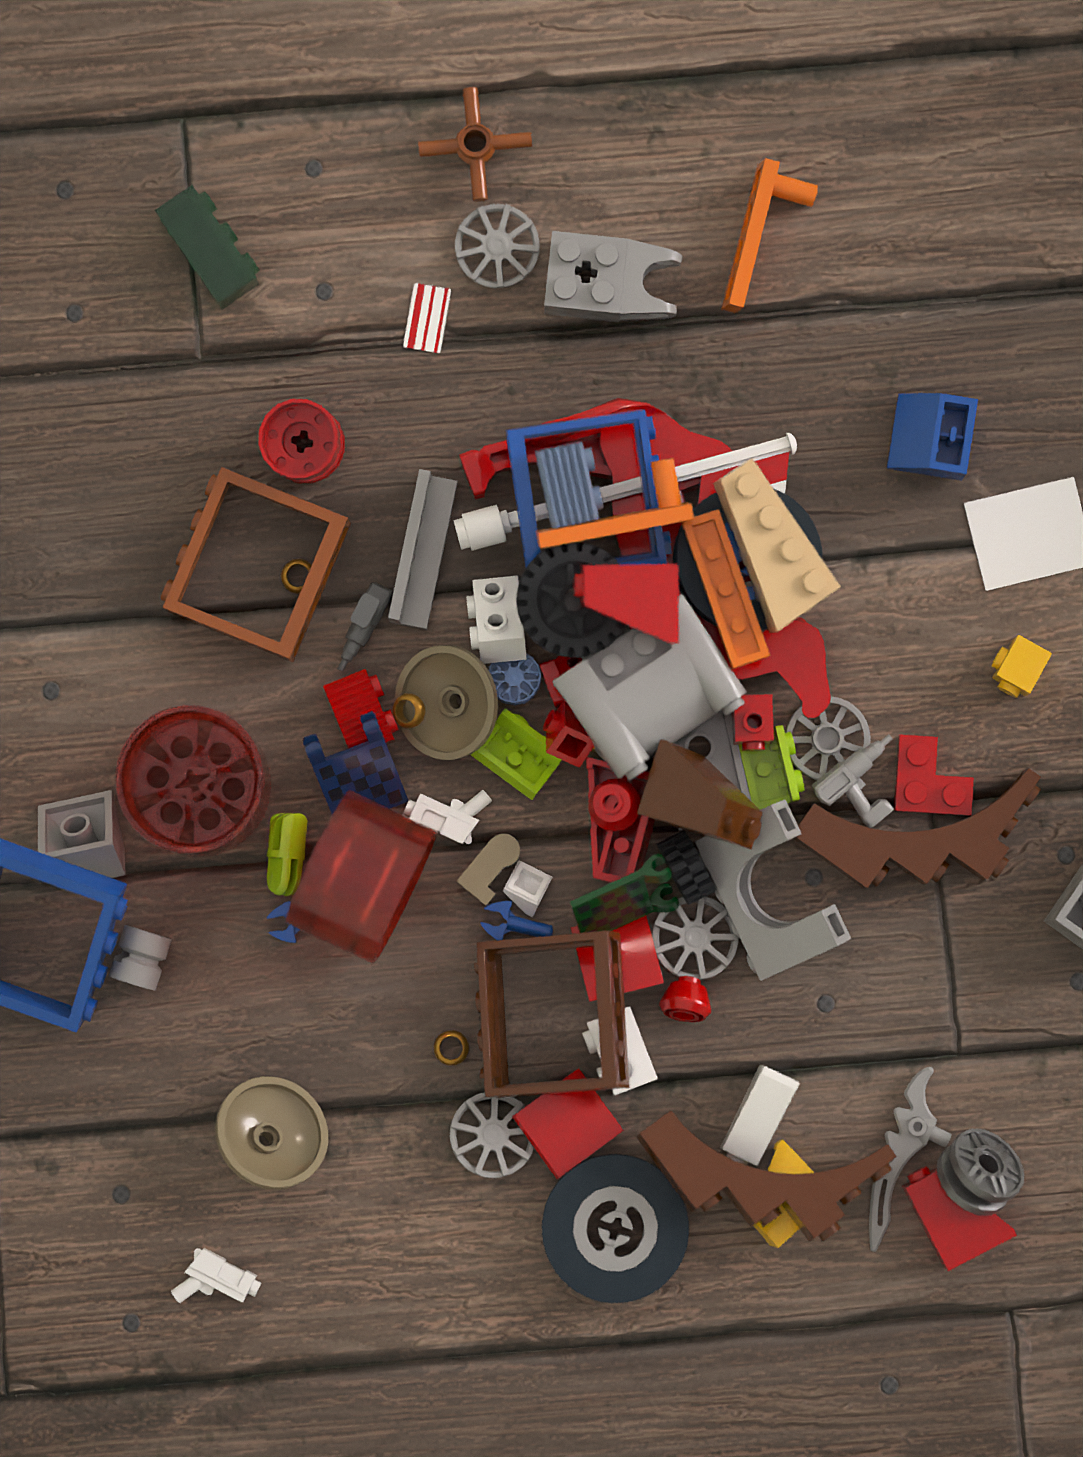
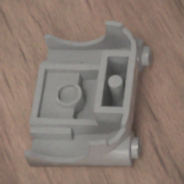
M683 594L678 597L679 643H666L633 628L604 650L594 654L587 660L585 659L553 681L555 688L565 699L594 744L595 751L607 762L618 779L626 775L630 781L647 770L648 766L645 762L656 755L660 739L675 743L712 718L717 712L722 710L724 715L727 716L745 703L741 696L747 693L729 667Z

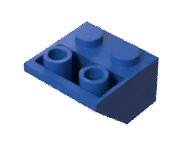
M899 393L887 469L962 481L968 469L978 399L943 393Z

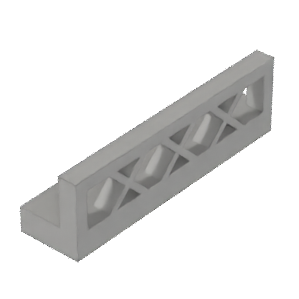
M419 469L388 615L390 623L423 630L428 628L458 485L456 480L432 476L431 471Z

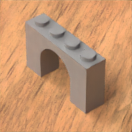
M786 799L761 810L763 812L761 831L757 839L754 840L752 850L707 836L695 841L698 847V855L715 883L716 897L725 905L731 917L730 925L736 937L741 939L747 951L748 965L758 975L760 981L851 939L835 904L803 919L787 922L777 920L766 914L754 899L751 890V873L758 858L767 850L802 834Z

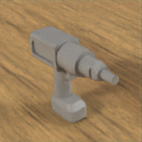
M888 734L881 741L877 740L863 751L859 749L845 761L837 763L812 784L815 796L822 803L830 806L845 793L853 807H855V810H857L864 825L868 828H873L890 814L894 808L886 799H878L870 805L861 791L866 784L860 777L873 766L872 762L885 750L884 746L892 741L893 738Z

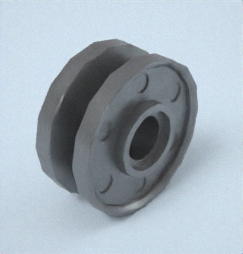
M970 1128L960 1133L953 1144L948 1146L937 1160V1175L942 1188L952 1201L964 1210L976 1215L991 1216L999 1212L1009 1199L1019 1193L1024 1184V1170L1017 1154L998 1135L984 1129Z

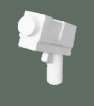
M481 790L465 804L458 799H453L449 807L420 794L417 802L408 801L404 814L410 816L408 820L418 825L421 823L439 831L440 835L458 843L464 844L465 842L470 844L472 842L471 833L480 821L474 818V816L490 804L492 800L484 790Z
M197 1248L194 1250V1261L185 1271L191 1277L171 1290V1293L181 1303L198 1290L206 1295H211L215 1288L243 1303L247 1294L255 1297L262 1283L255 1280L256 1274L248 1270L245 1272L226 1262L227 1259L206 1248L203 1250Z

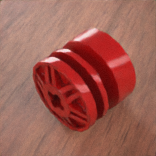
M289 399L277 404L265 415L259 428L258 446L264 461L276 473L296 483L314 484L328 478L339 467L345 454V436L340 423L323 406L308 399ZM308 434V438L313 441L312 448L306 447L304 453H301V448L296 445L297 439L304 440L305 435Z

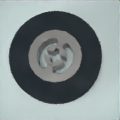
M606 1154L589 1158L565 1173L556 1183L544 1208L542 1238L550 1264L558 1276L570 1288L596 1301L625 1303L652 1294L666 1284L674 1275L686 1252L689 1238V1220L684 1201L661 1170L637 1157L622 1154ZM610 1200L616 1202V1208L602 1215L600 1218L602 1221L613 1223L615 1217L621 1219V1225L624 1228L633 1230L632 1222L626 1215V1210L629 1207H635L643 1221V1234L638 1245L629 1253L620 1256L614 1253V1249L629 1241L630 1236L618 1233L616 1238L612 1239L609 1237V1230L598 1226L600 1238L604 1241V1247L596 1249L589 1241L587 1235V1222L592 1211L601 1203Z

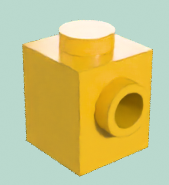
M1018 635L1013 639L1008 649L1002 646L991 665L997 669L992 679L1000 682L997 686L998 689L1012 697L1018 698L1019 694L1027 696L1031 693L1052 653Z

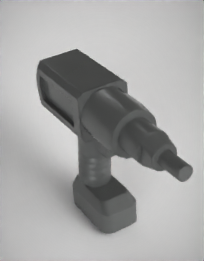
M372 582L366 593L361 596L351 616L352 623L345 636L347 641L342 649V660L337 668L338 670L343 672L347 663L356 657L360 647H364L367 644L393 596L392 590Z

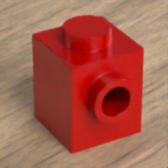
M772 694L743 695L741 698L745 703L732 712L733 745H742V751H764L765 744H772L774 741Z
M565 699L557 710L549 712L543 725V730L546 731V753L580 768L594 748L593 742Z

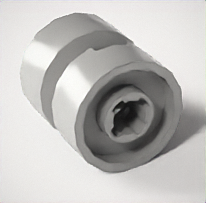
M124 925L118 944L123 951L122 954L114 956L108 976L156 991L162 973L158 963L159 961L166 960L172 939Z

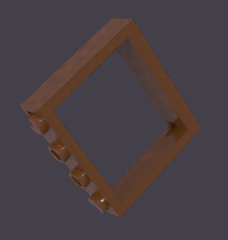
M598 931L477 942V963H473L479 977V990L476 992L475 1003L477 1011L481 1013V1029L478 1031L477 1039L479 1049L483 1052V1067L480 1070V1078L484 1079L485 1097L504 1098L630 1088L620 933ZM594 947L602 1077L509 1084L502 955Z

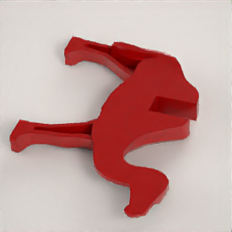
M616 398L584 412L542 423L546 424L643 409L646 411V417L652 416L656 439L650 440L652 455H658L659 460L673 458L675 467L732 451L728 445L720 440L685 429L667 413L648 403L623 398ZM632 423L524 439L528 465H537L535 451L581 441L583 448H591L595 471L589 472V476L612 480V484L640 477ZM507 440L485 445L481 450H470L459 454L475 500L484 498L489 482L497 473L511 469ZM701 477L678 483L681 503L686 502L683 494L700 488ZM642 493L612 501V516L645 510ZM682 521L662 525L663 532L669 531L671 538L672 554H666L667 564H673L674 544ZM647 528L614 534L621 556L650 552ZM678 588V597H679V596L682 595V594H681V592H680V590H679V588ZM695 612L731 668L718 627L707 622ZM797 617L778 632L769 633L768 629L762 632L770 654L769 657L735 669L731 668L738 680L754 678L776 671L802 702V713L804 716L816 718L829 706L831 700L826 671L824 640L819 629L807 623L803 618ZM558 656L556 659L539 664L541 674L555 708L561 705L564 698L553 685V681L581 663V657Z

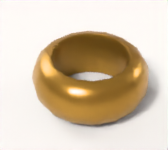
M303 559L291 560L282 569V584L291 593L300 594L303 586L295 587L289 583L287 576L290 569L300 565L309 571L312 566L311 563Z
M405 693L395 700L392 708L393 717L400 726L414 728L422 723L425 717V705L419 696ZM407 700L415 708V716L411 721L407 720L403 714V706Z
M447 1030L436 1038L434 1053L442 1064L455 1066L467 1058L469 1043L461 1032ZM455 1037L461 1041L463 1050L458 1058L448 1059L442 1055L440 1045L445 1038Z

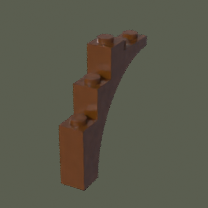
M1028 768L1019 775L1015 782L998 799L980 812L957 823L924 831L897 832L864 827L835 816L814 803L798 824L802 834L793 839L863 889H867L870 884L876 887L880 884L890 869L884 865L887 860L923 885L928 884L931 879L936 883L949 866V863L944 861L947 856L982 881L988 880L990 875L997 878L1009 862L1005 854L1010 849L997 839L1000 835L1006 838L1019 821L1014 817L1017 810L1022 804L1028 807L1038 795L1041 789L1036 784L1041 776Z
M671 1110L636 1137L691 1212L698 1207H701L704 1212L709 1210L723 1199L719 1193L723 1189L750 1227L757 1222H760L765 1227L782 1214L778 1208L782 1205L808 1241L819 1237L823 1242L841 1229L837 1221L843 1218L845 1214L836 1202L840 1201L843 1206L848 1204L862 1193L858 1187L869 1177L874 1183L892 1170L889 1162L897 1157L887 1144L870 1156L834 1170L807 1174L765 1171L736 1162L716 1152L691 1133Z

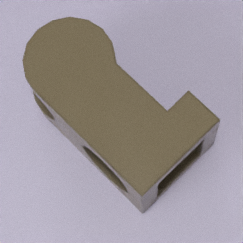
M509 834L494 836L458 878L457 882L487 906L496 895V893L489 889V886L504 868L513 866L520 857L518 841Z

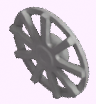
M491 204L478 207L463 220L456 234L455 253L461 269L471 280L485 287L504 288L519 283L532 271L539 255V237L534 223L523 212L508 204ZM503 212L499 228L494 230L486 213ZM509 214L516 216L523 222L522 225L510 233H506L505 229ZM480 216L487 233L482 235L467 227ZM527 229L529 230L533 245L513 243L515 237ZM465 234L480 241L481 246L462 251L463 235ZM513 251L532 253L526 268L512 256ZM482 253L484 259L473 273L465 263L464 258ZM507 260L520 274L512 279L503 281L502 262ZM490 261L495 262L497 282L480 278L481 273Z
M831 696L830 703L841 705L832 723L827 721L824 710L819 715L820 725L816 726L802 715L801 705L793 713L786 727L785 733H792L794 725L798 720L812 731L811 736L793 737L794 743H811L812 749L800 760L796 754L790 755L796 769H800L801 773L814 780H818L826 773L828 757L830 755H833L838 763L840 761L843 762L845 760L840 753L841 748L854 752L859 749L863 751L871 742L869 726L863 714L853 704L838 697ZM847 709H849L860 723L840 729L839 724ZM863 729V747L844 740L846 735ZM817 753L822 755L819 773H815L804 766Z
M683 897L678 898L679 907L675 911L683 922V927L680 928L663 922L669 912H660L652 932L657 957L669 972L678 977L691 976L700 980L714 977L731 963L737 950L739 938L732 931L730 925L731 917L722 904L712 898L704 897L694 902L698 903L694 921H690L681 905L686 904V901ZM704 904L713 907L719 912L718 915L706 924L702 923ZM725 918L731 934H712L711 928ZM664 929L679 936V939L660 946L659 931ZM712 941H731L726 957L711 946ZM677 947H682L684 951L674 967L667 961L663 953ZM707 951L721 964L715 969L706 972L702 953ZM690 954H695L698 974L681 971Z
M480 1093L466 1100L455 1113L450 1127V1143L458 1161L470 1172L486 1178L505 1177L524 1166L529 1160L534 1147L528 1140L527 1149L524 1151L509 1141L510 1136L523 1135L524 1133L520 1128L509 1129L507 1127V1124L513 1119L512 1116L525 1107L524 1104L514 1097H485V1093ZM491 1099V1115L489 1119L482 1115L475 1103ZM498 1100L505 1101L514 1106L502 1120L497 1118ZM467 1109H470L479 1121L480 1125L478 1127L459 1123L461 1116ZM457 1130L476 1134L477 1138L459 1148L456 1133ZM477 1146H481L483 1151L475 1167L462 1154ZM504 1147L521 1157L510 1168H507L502 1153ZM489 1152H495L500 1171L482 1170Z

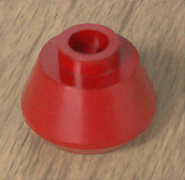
M608 779L593 789L588 802L589 813L599 827L608 831H621L630 827L639 816L637 812L641 800L639 793L629 782L622 779Z
M680 976L678 981L671 982L659 1002V1006L665 1016L683 1022H701L711 1014L712 1010L707 988L701 985L700 979L691 976Z

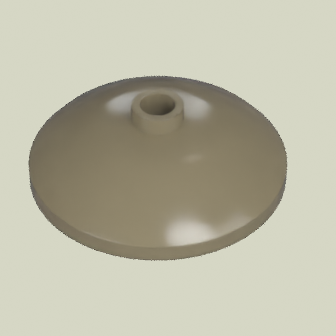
M440 645L420 651L405 665L397 682L395 700L405 693H412L419 696L425 705V717L419 726L414 728L400 726L408 741L423 754L439 760L459 759L477 751L492 733L498 713L496 686L483 662L464 648L453 645ZM458 695H460L462 700L461 707L457 704ZM407 700L403 706V714L407 720L411 721L415 716V708Z
M269 1076L245 1081L230 1092L221 1104L215 1124L216 1141L224 1161L237 1176L259 1188L282 1190L297 1186L315 1173L326 1155L328 1127L324 1114L315 1099L305 1089L289 1080ZM259 1136L267 1138L269 1146L262 1145L259 1141Z

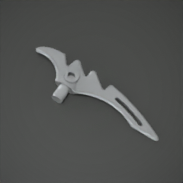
M932 1067L920 1070L912 1078L904 1091V1096L911 1108L897 1107L894 1109L893 1112L899 1133L897 1134L892 1131L885 1133L886 1143L897 1157L889 1162L892 1170L877 1182H873L869 1212V1239L872 1252L877 1251L891 1221L890 1209L893 1189L906 1163L920 1149L926 1146L928 1140L946 1148L952 1136L951 1133L935 1126L937 1119L932 1115L926 1103L925 1090L927 1082L934 1072ZM883 1179H887L883 1203L882 1225H878L880 1191Z

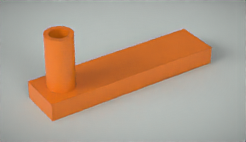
M765 158L757 165L722 310L737 313L744 308L771 196L812 207L814 204L818 185L777 174L780 164L778 161Z
M669 458L650 462L658 501L657 508L599 518L556 529L536 530L538 546L545 548L694 519L692 504L689 502L681 503L674 459Z
M719 509L694 517L692 520L682 521L681 524L731 668L735 669L769 657L768 648Z

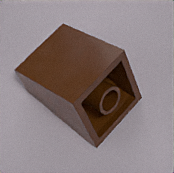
M660 739L637 813L679 829L752 850L754 840L757 839L761 831L763 812L703 755Z

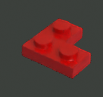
M898 735L894 811L972 816L974 778L936 775L938 737Z

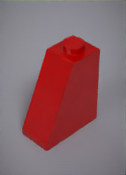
M678 564L580 566V574H574V597H581L582 606L663 642L679 643Z
M924 1166L907 1175L909 1182L902 1185L935 1252L947 1271L1017 1236L1014 1228L996 1214L991 1216L976 1215L964 1210L952 1201L941 1186L936 1168L930 1171L928 1166Z

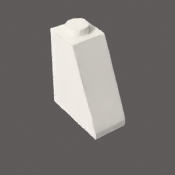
M759 1065L720 1147L728 1152L726 1157L744 1165H748L749 1162L756 1166L758 1165L799 1082L766 1066Z

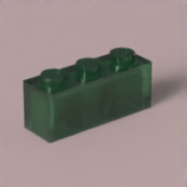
M191 185L161 205L155 212L223 310L259 285L255 274L260 270L248 252L241 256L234 246L238 238L226 221L221 225L212 214L217 208L204 190L198 194L194 186Z

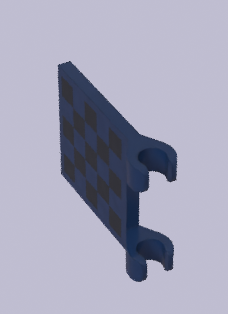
M368 712L360 716L368 739L367 742L325 757L316 734H311L302 739L305 751L337 828L344 827L409 801L374 712Z

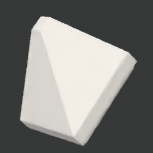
M518 860L503 892L526 915L533 918L553 877Z

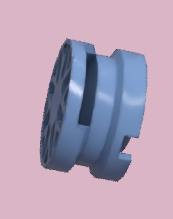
M527 653V660L491 663L489 666V672L496 686L498 700L504 704H525L534 698L539 690L541 682L539 665Z

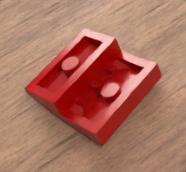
M645 915L613 930L612 932L620 933L624 993L664 983L647 916ZM577 926L571 927L572 934L579 933ZM594 947L578 948L576 952L589 1002L597 1000Z
M578 1068L562 1080L586 1079V1077ZM596 1091L540 1095L512 1116L556 1179L563 1176L624 1131Z

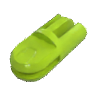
M276 813L270 818L267 849V885L270 891L278 896L294 894L299 889L301 883L308 820L305 815L300 813Z

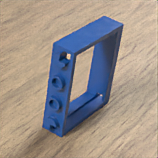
M640 409L505 430L525 568L541 551L536 537L537 524L524 439L632 423L644 509L657 508L658 501L650 462L658 461L659 456L652 455L650 440L656 439L653 418L652 416L646 417L645 410ZM662 525L647 528L650 552L614 558L620 565L667 564L666 554H672L669 531L663 532Z
M0 838V879L3 868L104 903L73 1006L0 980L1 1006L77 1033L84 1021H91L93 1012L97 1007L98 1000L93 999L96 987H102L108 972V967L104 966L103 962L106 954H112L119 933L114 932L113 929L116 920L121 921L127 909L128 900L123 898L127 883Z

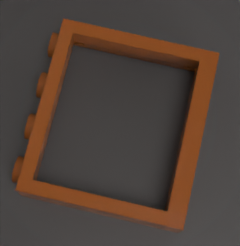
M221 467L218 476L213 474L207 484L205 495L209 496L204 510L198 509L193 517L190 530L194 531L191 541L189 545L183 544L178 553L176 565L180 567L175 579H169L161 595V600L165 601L163 608L171 614L294 663L351 522L348 517ZM230 485L329 524L280 642L181 603Z

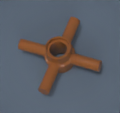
M467 87L463 89L466 126L458 132L456 139L418 142L419 156L457 154L462 161L470 164L473 201L482 202L488 200L485 162L493 156L495 150L532 147L531 132L493 135L489 128L481 124L478 88ZM472 137H479L485 141L486 145L481 151L472 152L465 147V143Z

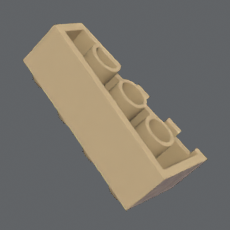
M753 458L743 462L713 483L730 529L734 533L743 564L746 565L752 581L757 601L760 602L766 618L765 622L769 633L778 632L841 587Z

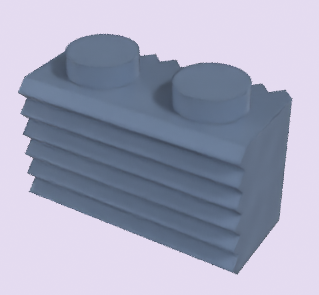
M578 441L535 451L551 528L556 529L599 519L597 510L604 509L599 486L592 487L589 472L595 471L591 448L584 449L583 443Z

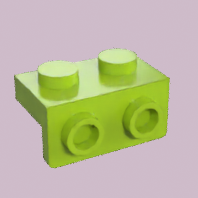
M504 709L497 718L493 731L487 741L471 754L472 757L531 800L534 799L562 761L546 753V736L541 735L529 726L522 716L512 713L507 709Z
M783 725L775 726L774 741L772 744H765L764 751H742V745H738L751 802L760 810L786 799L787 804L800 800L799 792H804L805 788L800 769L793 770L790 755L796 754V749L791 732L785 733Z

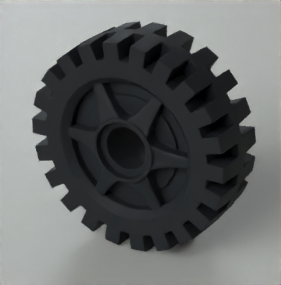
M582 542L555 545L542 551L526 567L517 588V611L525 631L540 647L563 657H585L598 653L610 646L621 635L626 626L584 606L578 611H571L565 606L564 595L573 588L574 574H580V566L620 565L613 556L603 549Z

